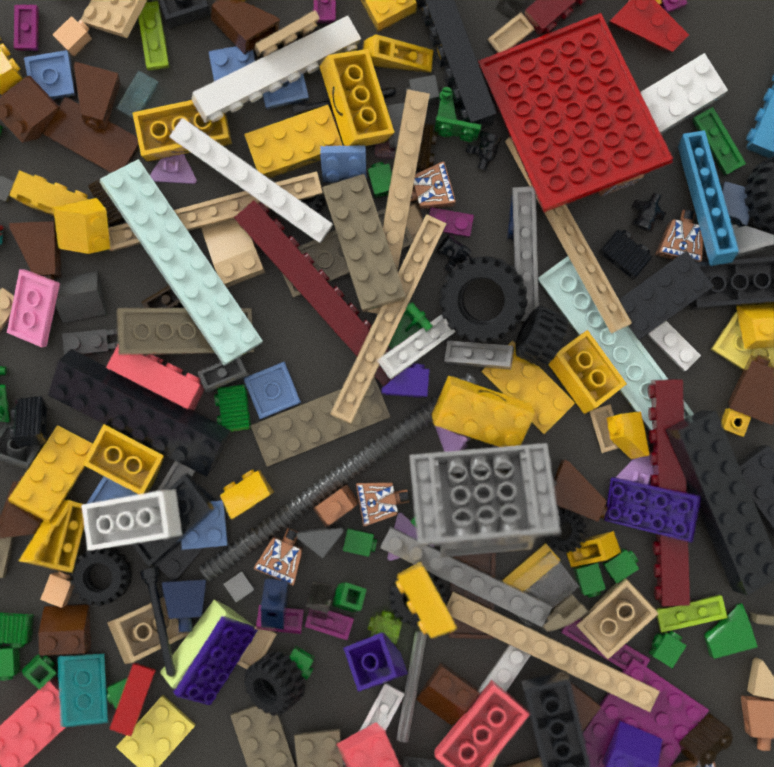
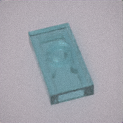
M138 70L117 109L133 118L132 112L144 110L159 84L158 81Z

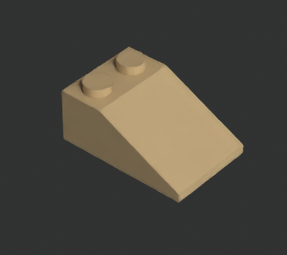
M235 219L201 227L216 273L226 288L266 273L254 241Z
M625 578L618 584L615 583L576 626L609 659L656 617L658 612L641 592Z
M164 597L160 598L169 644L186 637L190 632H179L178 619L168 618ZM151 603L107 622L125 664L133 663L161 649Z

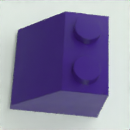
M411 364V368L406 367L382 388V395L426 398L429 369H424L425 365Z
M384 632L344 647L358 692L371 689L408 674L400 651Z
M619 720L602 763L604 767H658L662 738Z

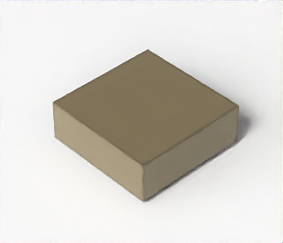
M750 612V620L752 622L774 626L773 614Z

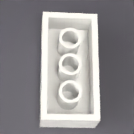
M704 53L640 93L660 134H663L720 99L728 89Z
M176 490L158 491L82 505L88 550L182 535Z

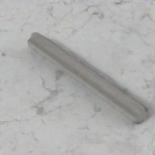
M415 631L404 691L405 695L403 697L396 737L397 741L402 743L408 742L427 638V633L424 635L422 631Z

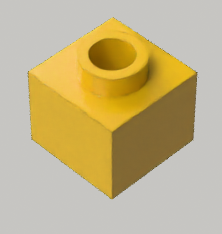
M727 408L721 424L725 432L737 437H744L751 417ZM737 418L740 420L738 427L734 424Z

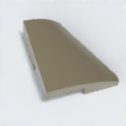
M568 592L552 607L551 613L547 617L549 621L543 627L546 631L562 628L582 617L588 610Z

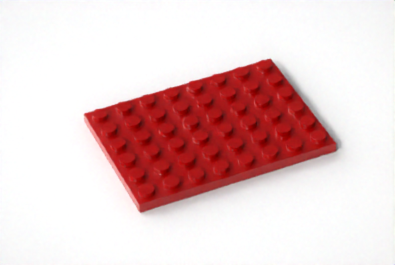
M601 13L478 61L481 73L543 212L672 163L673 158Z

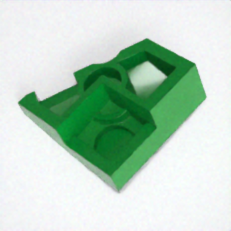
M742 603L736 604V608L727 615V618L720 619L715 627L710 628L704 633L710 657L716 659L758 647Z

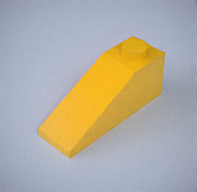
M377 34L364 40L363 50H369L374 66L431 72L433 50Z

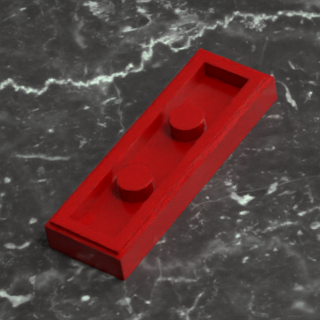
M133 663L110 726L111 730L130 737L133 735L156 672L155 669Z

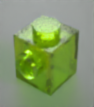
M382 610L381 613L376 612L375 618H370L367 630L371 631L370 637L384 632L393 644H397L402 626L401 620L394 617V613Z

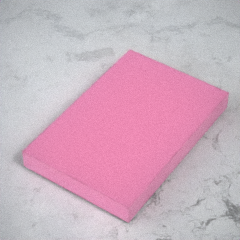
M25 269L19 270L7 333L39 347H47L60 283Z

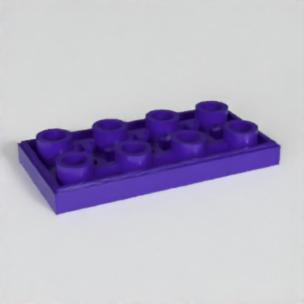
M611 477L604 521L692 542L701 496Z
M221 616L177 685L174 694L180 698L211 705L258 630L252 625Z

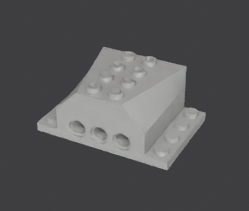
M547 443L410 455L418 547L440 545L441 557L530 550L536 536L557 535L560 533Z

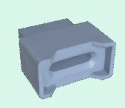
M725 181L722 183L721 189L730 221L738 224L739 228L747 226L750 218L748 211L750 210L745 205V198H747V194L744 193L745 187Z

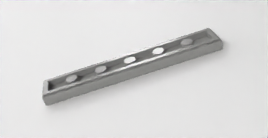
M532 186L512 187L515 271L519 275L521 274L523 278V284L527 288L526 298L528 299L525 309L526 313L521 321H526L531 312L539 306L536 194Z

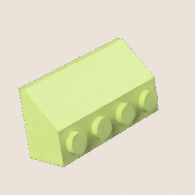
M213 600L192 628V631H190L172 655L175 675L169 677L166 674L165 666L160 673L169 685L176 689L221 616L249 625L252 624L230 607Z

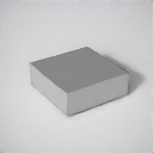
M243 571L224 583V586L235 602H238L255 590Z

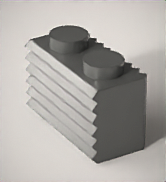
M241 356L225 366L222 362H219V364L215 363V366L211 365L210 368L207 367L202 371H198L204 390L208 393L250 376Z

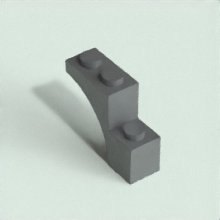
M435 75L409 80L405 93L407 90L429 93L428 106L438 103L439 92ZM404 103L387 106L395 132L388 139L389 147L394 148L395 154Z

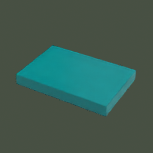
M104 654L58 657L60 727L108 723Z

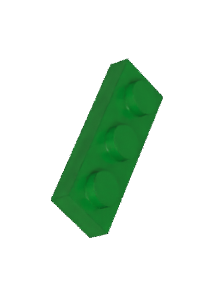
M713 107L692 119L698 131L705 130L711 154L724 176L746 164Z

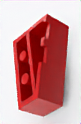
M629 0L609 21L610 24L669 53L673 52L689 36L655 0Z

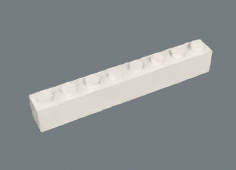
M346 16L194 91L191 100L205 123L210 120L212 122L218 121L224 116V113L230 110L235 112L241 109L244 103L251 101V103L262 98V94L268 91L273 93L288 81L289 83L297 81L301 78V74L307 71L309 74L315 72L320 68L319 66L328 55L357 50L361 37L349 16Z
M182 118L170 135V138L319 243H322L333 227L331 222Z

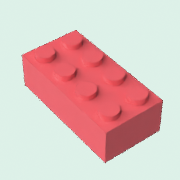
M117 346L106 368L187 409L195 410L204 392L200 378L189 373L185 376L182 374L183 369L168 362L166 366L163 365V359L155 355H119Z
M57 676L49 680L0 725V765L2 767H24L66 728L60 727L59 680Z
M491 680L467 712L434 750L435 757L447 767H488L530 714L527 708Z
M377 722L336 744L346 767H400L384 729Z

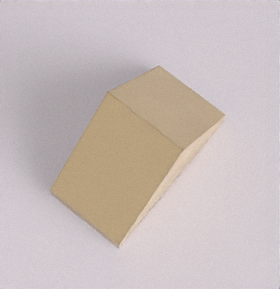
M755 657L752 660L747 691L755 696L774 699V676L763 660Z

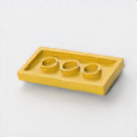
M512 340L508 344L514 347L511 370L484 368L481 373L502 394L530 403L535 412L531 423L542 434H545L575 402L539 366L516 355V343Z
M57 425L9 497V502L50 523L84 470L85 466L82 464L93 443Z

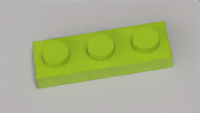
M158 1L147 2L138 17L146 68L148 71L168 68L170 66L160 4Z
M722 595L690 601V605L667 606L656 609L660 632L727 618Z

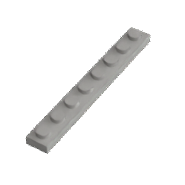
M391 526L380 546L381 549L414 565L421 561L426 571L541 627L544 625L552 609L550 604L452 556L441 557L440 550L432 546L418 547L417 539Z

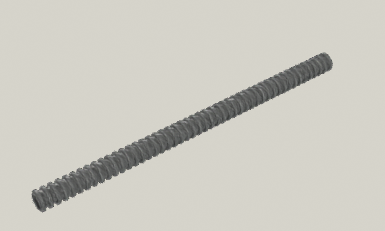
M469 373L466 374L465 378H460L461 380L478 385L477 381ZM440 393L437 398H432V402H426L427 405L425 407L422 405L420 410H415V414L411 413L408 419L404 418V422H399L397 427L393 426V430H387L386 435H381L382 438H376L375 443L371 442L369 447H364L365 450L358 451V455L354 454V458L347 459V463L343 462L341 467L337 466L336 471H330L331 474L329 476L326 474L325 479H319L318 484L315 482L312 488L308 487V491H303L301 496L297 495V499L290 500V504L286 503L284 508L280 507L279 512L275 511L273 516L269 515L268 520L264 519L262 524L258 523L256 528H251L250 533L247 531L245 536H240V540H235L233 545L229 544L227 549L223 548L222 553L218 552L216 557L212 556L211 561L207 560L205 565L201 564L199 569L204 578L212 582L213 577H219V573L223 574L225 569H230L231 564L234 566L237 560H242L241 557H246L248 552L252 553L254 548H259V544L263 545L265 540L269 541L270 536L274 537L276 532L280 533L282 531L281 528H287L288 523L291 525L294 519H299L298 516H303L305 511L309 512V508H314L316 503L320 504L322 499H327V495L331 496L333 491L337 492L338 487H344L343 484L345 482L348 484L349 479H355L356 474L360 475L362 470L366 471V467H371L373 462L377 463V459H382L384 454H389L388 451H394L395 446L399 447V443H405L406 438H412L411 435L413 433L416 435L418 430H423L422 427L424 425L427 427L430 421L433 422L431 414Z

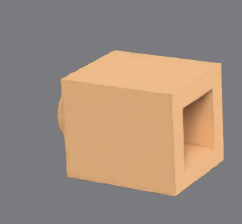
M72 16L53 34L56 40L73 57L92 39L88 34L90 30L82 20L77 22Z
M59 571L50 574L40 600L61 608L66 606L74 589V585H70V580L73 579L70 573Z

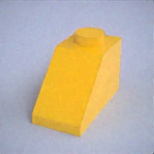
M641 412L624 413L606 418L610 440L630 459L650 456Z
M611 531L585 538V543L580 542L582 545L580 549L575 548V552L569 551L566 554L571 567L608 560L621 553L615 533Z

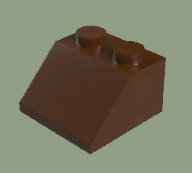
M29 75L1 96L0 120L23 143L39 139L60 107Z
M66 605L62 608L58 606H44L38 632L39 655L79 654L89 651L91 649L90 605Z
M441 662L417 695L416 700L452 726L467 712L479 695L477 687Z

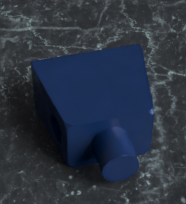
M265 579L261 603V627L284 629L289 595L288 581ZM274 612L277 616H270L268 614Z
M206 580L162 582L168 618L178 619L179 632L192 631V618L202 616Z

